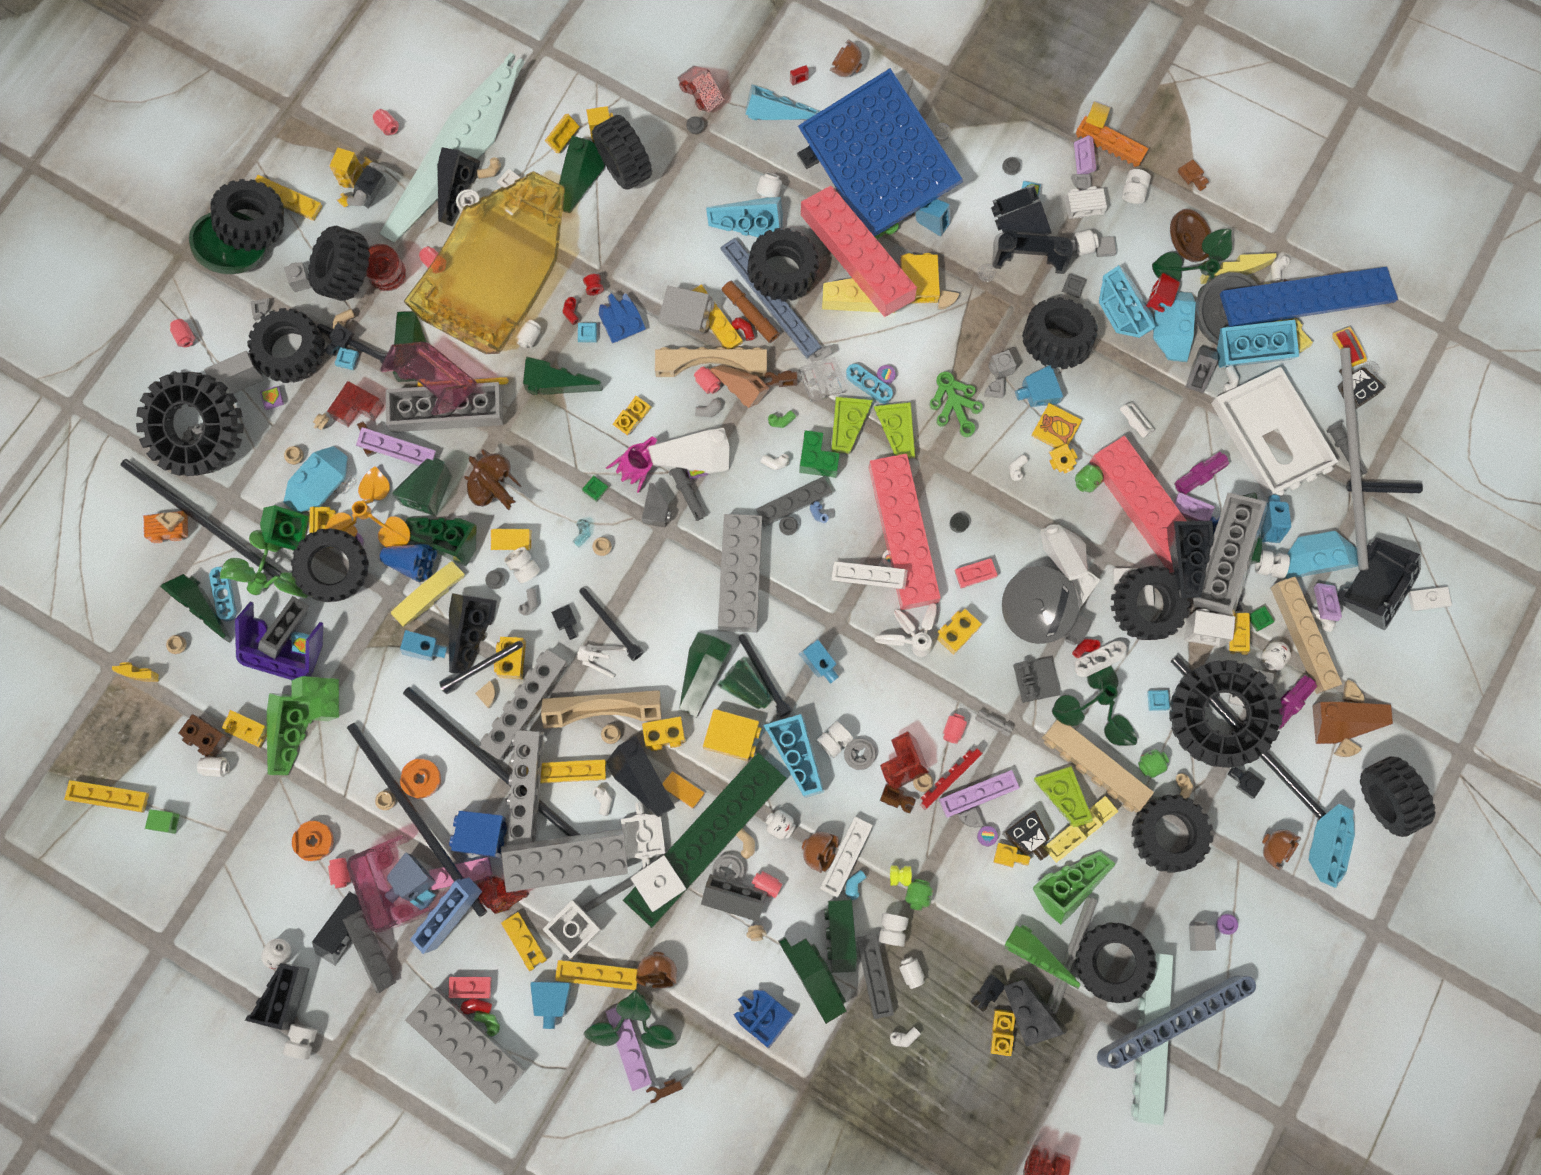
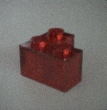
M692 66L677 77L680 82V89L684 93L694 96L696 100L695 105L699 110L710 112L725 101L709 69Z
M347 381L327 412L334 420L349 428L358 413L375 421L384 404L375 395Z
M909 731L891 739L897 757L881 764L880 767L886 782L892 788L897 789L929 773L918 741Z

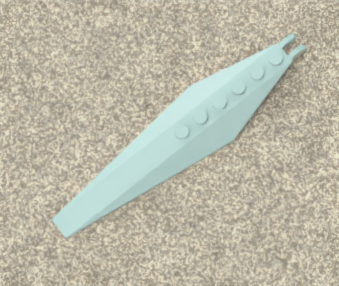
M509 53L504 63L450 114L380 231V235L396 243L438 200L437 164L442 147L459 150L479 159L495 142L515 80L524 66L523 59L519 58L512 69L510 66L515 60V55Z

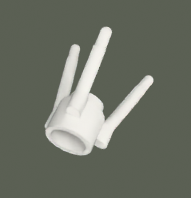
M590 644L580 646L577 659L583 661L582 665L589 666L611 678L615 676L590 662L594 661L596 657L610 658V655L598 653L596 650H627L626 647L594 646Z

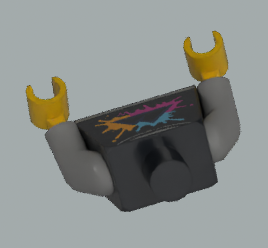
M364 157L365 161L361 164L364 171L354 185L353 196L348 197L345 193H341V198L336 201L343 207L348 205L365 206L369 209L386 182L383 175L385 168Z

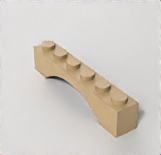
M663 347L655 349L656 377H675L690 367L713 363L730 366L758 377H765V373H767V349L759 347L753 349L741 347L734 349L722 347L716 349L704 347L697 349L685 347L670 349Z
M660 690L542 699L541 716L543 729L564 727L580 719L599 715L627 716L639 721L661 720Z

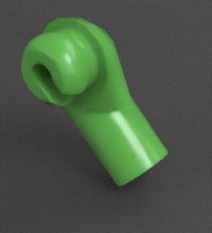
M791 410L783 417L770 414L768 416V423L772 427L784 428L796 418V415Z
M476 1011L474 1021L484 1023L489 1036L497 1035L500 1025L495 1015Z

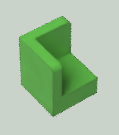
M150 809L145 829L175 834L180 814Z

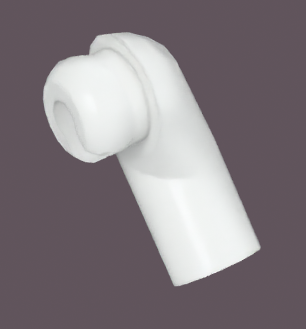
M1279 257L1271 264L1273 282L1282 280L1281 271L1289 265V257Z
M1229 366L1225 369L1229 378V384L1226 383L1223 387L1225 393L1238 386L1239 376L1234 366Z
M913 1027L907 1034L893 1032L890 1035V1040L895 1046L908 1047L921 1034Z

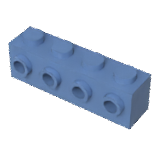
M469 877L462 880L457 879L452 883L449 891L439 900L438 905L428 914L427 919L417 928L416 933L410 939L422 954L436 950L482 893L480 888Z

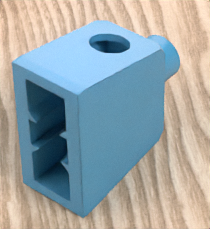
M938 199L933 200L915 212L916 221L940 237L951 223L950 204Z
M1047 366L1025 377L1022 383L1023 388L1015 390L1017 400L1028 399L1031 407L1046 406L1048 403L1052 405L1059 404L1063 398L1051 366Z
M1271 495L1268 497L1267 512L1261 528L1262 542L1280 543L1291 529L1289 504L1287 502H1280L1279 495Z
M405 630L400 650L402 655L433 661L434 656L445 658L447 647L437 645L436 638ZM424 646H430L428 650H422Z
M819 640L812 642L798 654L818 678L824 676L831 684L839 677L833 669L837 665ZM820 660L824 662V668L820 667Z
M531 982L534 1016H543V1029H555L556 1017H563L566 1014L572 983Z

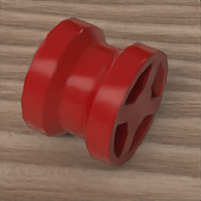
M590 274L583 278V283L587 287L585 289L587 295L594 296L604 291L603 285L600 284L601 277L599 274Z

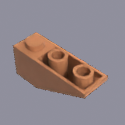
M722 364L711 368L715 376L748 408L759 404L769 390V387L757 375Z

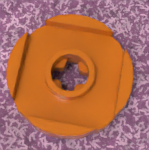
M414 759L408 762L402 769L400 785L406 794L414 798L422 799L433 795L441 784L440 771L429 760ZM418 774L425 775L423 783H416Z
M308 821L300 825L301 827L294 832L292 848L301 859L314 862L323 859L331 853L334 837L329 826L318 821ZM315 836L318 842L312 847V844H308V840Z

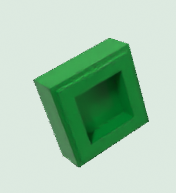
M593 475L582 488V491L598 502L609 487Z
M1265 606L1249 614L1250 622L1256 632L1275 622Z

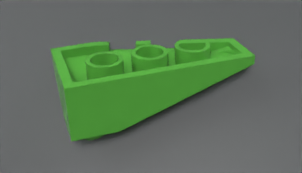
M269 693L267 705L268 775L289 774L298 754L297 749L300 742L304 740L306 736L304 733L308 724L312 722L310 720V701L291 700L292 695Z
M1099 851L1081 859L1074 865L1063 867L1062 870L1056 873L1047 874L1033 887V891L1045 912L1062 925L1114 868L1115 863Z
M1016 925L1005 943V949L1079 989L1081 984L1038 938L1031 934L1032 930L1024 925H1021V927Z

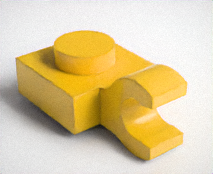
M998 843L993 863L1013 868L1014 862L1028 866L1030 857L1016 854L1017 847Z

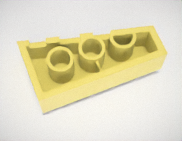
M852 278L823 283L822 309L880 312Z

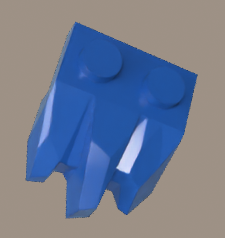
M611 292L607 297L610 306L607 307L601 304L599 307L598 315L612 344L646 329L635 304L626 293L622 295V300L618 301Z
M754 990L753 1000L745 996L738 999L744 1011L742 1013L736 1012L734 1017L745 1030L767 1048H770L794 1015L767 992Z

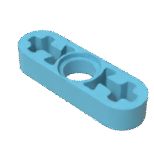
M851 364L847 367L846 378L848 381L879 403L886 404L891 401L893 395L891 387L858 364ZM851 371H858L857 375L851 376ZM872 380L875 385L872 388H867L864 382ZM881 392H888L887 396L881 397Z
M215 567L210 571L209 578L216 614L223 621L229 622L237 615L231 580L221 579V582L226 584L221 585L220 581L215 577L219 575L218 573L221 572L222 567ZM226 589L228 591L227 597L219 599V592ZM225 603L226 608L231 610V612H228V616H225L223 614L226 611L225 606L223 605Z

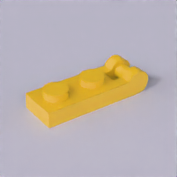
M519 912L501 922L529 971L535 969V966L540 962L543 964L547 961L545 954ZM534 951L536 956L530 959L528 954Z

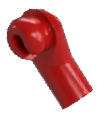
M568 297L564 302L562 312L569 322L575 325L579 322V318L574 313L576 299Z
M737 317L732 321L731 325L734 329L738 330L740 328L744 331L746 341L755 339L749 322L741 317Z
M1084 639L1073 650L1072 654L1075 658H1080L1084 652H1093L1099 649L1101 643L1097 639Z
M472 998L462 1002L460 1009L464 1014H471L476 1011L489 1013L492 1003Z

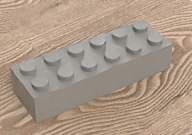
M499 382L386 389V426L391 432L503 425L502 388Z
M1227 493L1215 530L1213 546L1209 554L1210 559L1206 567L1202 594L1200 598L1193 599L1195 607L1234 617L1267 512L1266 501Z
M724 514L718 631L757 633L762 516Z
M622 829L501 847L506 892L628 874Z
M438 987L432 988L405 1019L411 1027L494 1104L499 1103L527 1071L519 1061L494 1038L489 1036L470 1016L464 1014L460 1007Z

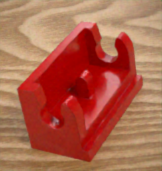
M1162 273L1152 287L1146 306L1152 307L1159 312H1164L1165 309L1159 306V304L1164 303L1166 306H1172L1180 282Z

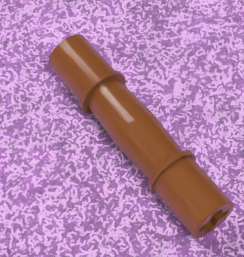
M732 280L722 287V292L730 299L734 306L739 308L743 315L755 326V330L768 343H772L779 337L780 333L769 322V319L761 314L757 307L746 297V294Z

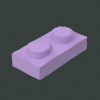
M1088 135L1074 142L1077 174H1089L1096 171L1093 137Z
M1180 492L1177 494L1174 502L1183 516L1194 521H1210L1215 506Z
M1317 583L1314 591L1320 619L1339 621L1342 618L1336 587Z

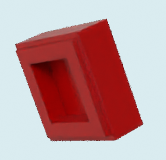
M807 65L790 71L792 86L808 80L809 69Z

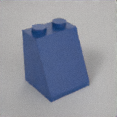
M459 811L453 821L455 832L454 835H451L449 841L451 851L502 859L501 847L504 846V838L508 827L506 825V817Z

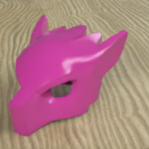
M651 436L644 443L632 445L609 464L606 469L619 464L616 473L622 472L621 481L624 482L631 479L630 484H634L639 479L637 493H639L647 473L653 465L648 447L655 445L657 439Z

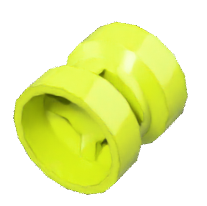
M890 866V886H897L899 882L904 886L911 884V866H904L900 870L898 866Z

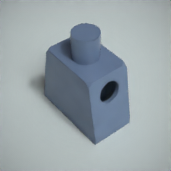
M406 852L386 877L392 888L385 894V897L391 903H394L399 897L410 902L435 885L436 882L416 857Z

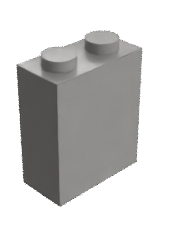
M667 285L658 321L664 326L704 335L705 330L709 327V314L714 308L713 298L709 294Z
M247 351L204 369L206 374L216 378L215 382H223L228 387L226 393L234 394L265 380L261 370L253 362Z

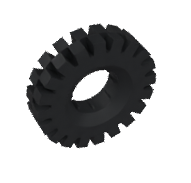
M199 372L167 374L160 377V381H154L148 387L151 392L143 393L140 402L144 403L145 406L138 407L136 417L143 418V423H136L137 433L144 432L145 437L140 438L139 441L142 448L149 447L151 449L146 453L152 461L159 460L157 466L165 471L171 470V474L178 476H197L213 473V471L220 470L226 466L225 462L231 461L236 455L233 449L240 448L242 439L238 438L237 434L244 431V424L237 422V418H241L243 415L241 408H234L233 404L238 402L234 394L226 393L228 387L223 382H215V377L208 374L202 375ZM184 404H188V407H194L200 413L199 415L203 420L202 434L193 444L182 441L174 429L175 413Z
M1218 660L1203 664L1188 673L1179 682L1174 695H1172L1169 719L1172 722L1173 728L1171 729L1173 734L1178 738L1179 745L1184 751L1189 752L1191 757L1197 761L1204 762L1206 765L1229 768L1252 763L1259 759L1262 754L1268 752L1272 747L1271 744L1273 741H1276L1280 733L1278 728L1279 725H1282L1283 715H1280L1282 705L1280 698L1277 699L1275 695L1277 692L1272 683L1269 684L1267 682V677L1263 673L1255 671L1252 666L1245 663L1240 664L1233 660ZM1220 693H1230L1233 698L1235 696L1238 697L1244 704L1246 721L1242 722L1244 726L1237 733L1233 731L1231 732L1232 735L1219 734L1220 731L1217 730L1215 732L1208 725L1207 722L1209 720L1205 718V707L1209 706L1207 702L1214 695L1218 697Z

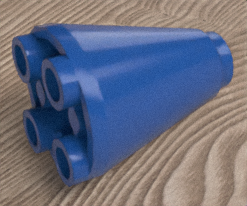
M427 544L384 547L380 552L381 562L416 582H424L433 575L432 567L436 560L437 552L432 550Z

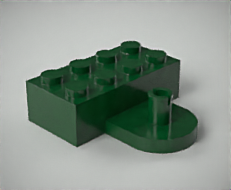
M785 936L779 939L778 942L825 1024L847 1012L844 1006L846 1000L815 944L810 945L805 938L791 947Z

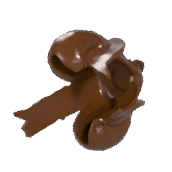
M484 449L481 450L483 457L479 461L475 457L469 456V462L473 465V470L469 476H464V478L468 480L467 494L471 502L476 506L484 507L490 504L493 498H497L507 510H510L511 504L516 503V501L513 500V497L509 495L498 481L504 482V477H509L519 487L521 485L510 473L511 466L509 460L501 454H490Z

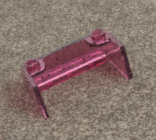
M426 342L391 345L380 368L381 372L395 371L404 380L415 378L438 397L431 412L433 415L453 412L477 386V382L434 346Z
M403 835L357 853L347 861V869L369 929L373 932H384L428 916L434 909L427 907L414 912L410 905L402 904L395 907L394 903H391L385 897L389 889L382 870L390 867L393 863L394 856L391 849L410 841L408 837Z

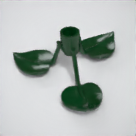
M1216 230L1204 238L1202 251L1209 254V260L1204 261L1201 265L1181 268V257L1174 252H1168L1152 263L1154 274L1159 278L1164 273L1179 281L1181 271L1199 269L1203 275L1209 276L1208 282L1220 269L1218 261L1226 260L1231 254L1232 230Z
M1111 665L1087 676L1089 686L1093 689H1099V692L1093 700L1080 707L1079 701L1071 695H1063L1056 700L1052 708V714L1060 723L1067 726L1081 724L1085 719L1082 710H1085L1096 701L1101 705H1110L1107 717L1109 723L1104 727L1106 738L1117 746H1134L1137 744L1135 731L1126 718L1116 715L1111 719L1115 704L1113 700L1118 695L1117 687L1119 684L1118 677Z
M634 990L629 996L618 1002L616 1011L621 1016V1019L615 1028L610 1023L600 1022L588 1027L583 1034L588 1040L597 1045L611 1046L618 1042L619 1035L616 1032L619 1031L624 1020L636 1019L643 1023L645 1033L641 1035V1040L645 1045L654 1049H666L678 1042L674 1032L664 1025L647 1027L646 1020L651 1016V1009L645 997L637 990Z

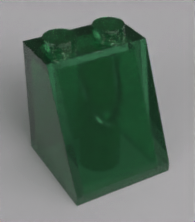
M427 458L393 491L392 495L400 505L436 517L452 474L444 464V461L437 458L433 460Z

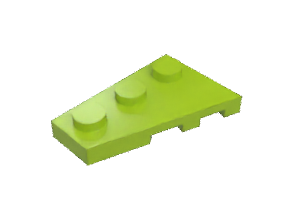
M911 402L873 406L894 455L907 454L908 459L915 458Z
M1072 766L1034 778V782L1073 828L1093 822Z

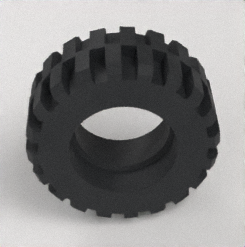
M614 115L593 128L592 137L598 153L609 173H611L613 179L616 180L621 188L629 190L651 177L653 170L649 156L645 151L646 149L625 117Z
M239 179L236 182L234 180L229 181L228 185L224 184L219 187L220 190L215 191L210 202L211 223L214 232H216L220 240L224 239L225 244L233 245L235 249L239 250L243 248L245 251H251V249H256L257 251L261 250L264 246L265 248L271 246V242L275 243L279 236L282 235L284 206L280 196L270 186L267 187L265 183H257L256 180L252 179L250 181ZM251 209L261 213L263 216L257 220L244 221L234 217L232 214L239 210Z
M337 225L330 226L321 232V236L317 238L316 244L312 248V255H310L309 259L310 265H308L309 283L317 294L339 301H346L353 298L354 294L359 292V288L363 285V280L367 276L370 252L368 251L369 244L362 234Z
M775 228L773 232L768 230L764 235H760L751 247L747 266L749 280L751 283H754L753 287L757 291L760 290L761 295L765 297L770 296V299L775 301L776 299H781V302H786L787 299L793 301L797 299V296H804L806 291L812 288L819 268V254L815 250L816 247L813 242L809 243V238L806 235L802 236L800 235L801 232H793L789 228H785V230ZM775 256H785L792 259L798 265L799 270L790 274L779 273L769 266L767 260Z
M1062 297L1057 299L1049 298L1047 301L1039 302L1038 305L1031 309L1022 334L1023 344L1029 355L1032 354V358L1036 361L1039 360L1044 366L1049 365L1054 369H1057V367L1068 369L1069 366L1073 368L1078 364H1082L1090 355L1097 338L1098 326L1094 316H1091V312L1087 308L1084 309L1082 304H1077L1072 299L1064 300ZM1048 329H1061L1072 338L1055 336Z
M280 308L278 312L275 310L269 311V315L261 316V320L254 323V330H251L248 335L251 339L247 341L248 352L253 362L267 377L277 382L280 380L282 383H289V380H292L295 383L299 382V379L302 377L303 379L308 378L310 372L314 373L317 370V364L321 365L323 361L321 356L325 355V349L323 348L325 342L320 330L305 313H298L296 309L292 308L289 311L286 308ZM287 334L302 336L301 345L294 354L285 358L272 356V348L280 337Z
M329 528L311 532L306 535L307 537L301 539L298 547L293 551L291 573L292 577L296 580V585L302 589L304 594L317 601L338 602L348 599L358 592L368 576L369 560L367 559L365 549L355 537L342 530ZM327 547L341 550L347 556L349 562V570L346 576L341 581L333 584L321 582L312 571L313 557L318 551Z
M1159 566L1141 567L1129 571L1127 575H1123L1119 579L1121 583L1115 584L1113 589L1116 593L1111 594V600L1114 601L1111 611H1115L1116 615L1113 618L1115 622H1120L1119 628L1122 631H1127V635L1130 637H1136L1139 640L1165 639L1169 635L1177 633V628H1182L1185 624L1183 619L1188 618L1189 612L1187 607H1190V601H1187V598L1180 599L1175 573H1169V569L1165 567L1159 568ZM1146 585L1155 587L1163 599L1162 613L1153 622L1144 619L1137 607L1138 594Z
M1389 756L1362 771L1360 785L1362 786L1361 791L1364 794V799L1378 822H1381L1382 826L1389 830L1391 834L1407 837L1433 822L1436 814L1433 797L1428 791V786L1423 782V778L1420 774H1417L1416 769L1410 766L1407 761L1399 757Z
M1171 794L1164 795L1147 802L1137 812V818L1132 823L1134 830L1131 831V837L1135 838L1133 846L1134 849L1138 848L1140 852L1138 856L1141 859L1144 858L1148 866H1154L1156 870L1161 872H1182L1196 867L1198 863H1202L1205 859V854L1210 852L1211 847L1209 844L1213 842L1214 837L1210 836V831L1213 830L1212 824L1208 825L1207 820L1210 819L1208 814H1203L1201 811L1203 808L1199 804H1193L1194 800L1190 798L1185 799L1182 795L1177 794L1171 796ZM1174 815L1186 825L1189 838L1186 847L1182 851L1171 853L1163 849L1158 843L1155 827L1161 817Z
M1109 922L1104 925H1098L1095 929L1085 934L1086 937L1080 941L1079 950L1076 951L1077 963L1075 965L1079 973L1078 977L1088 991L1097 998L1108 1002L1127 1003L1141 997L1145 991L1149 990L1156 976V954L1149 940L1141 932L1123 923ZM1120 943L1127 946L1134 954L1136 967L1132 976L1126 981L1119 983L1110 982L1100 974L1097 967V957L1101 949L1106 945Z

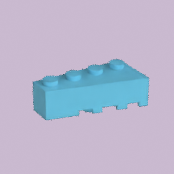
M800 714L763 725L802 795L807 798L824 793L804 717Z

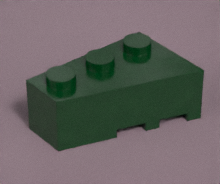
M852 900L828 901V908H824L825 921L828 920L829 927L825 928L826 940L830 941V947H827V959L831 960V973L856 972L857 953Z

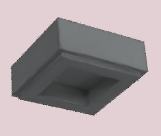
M1069 273L1061 292L1079 298L1086 280Z

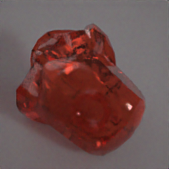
M487 875L477 884L482 891L478 899L494 914L509 911L514 904L529 896V892L526 889L506 892L505 881L497 875Z

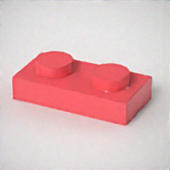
M991 558L955 569L954 571L961 589L997 578L998 576Z
M449 977L448 998H491L492 977Z

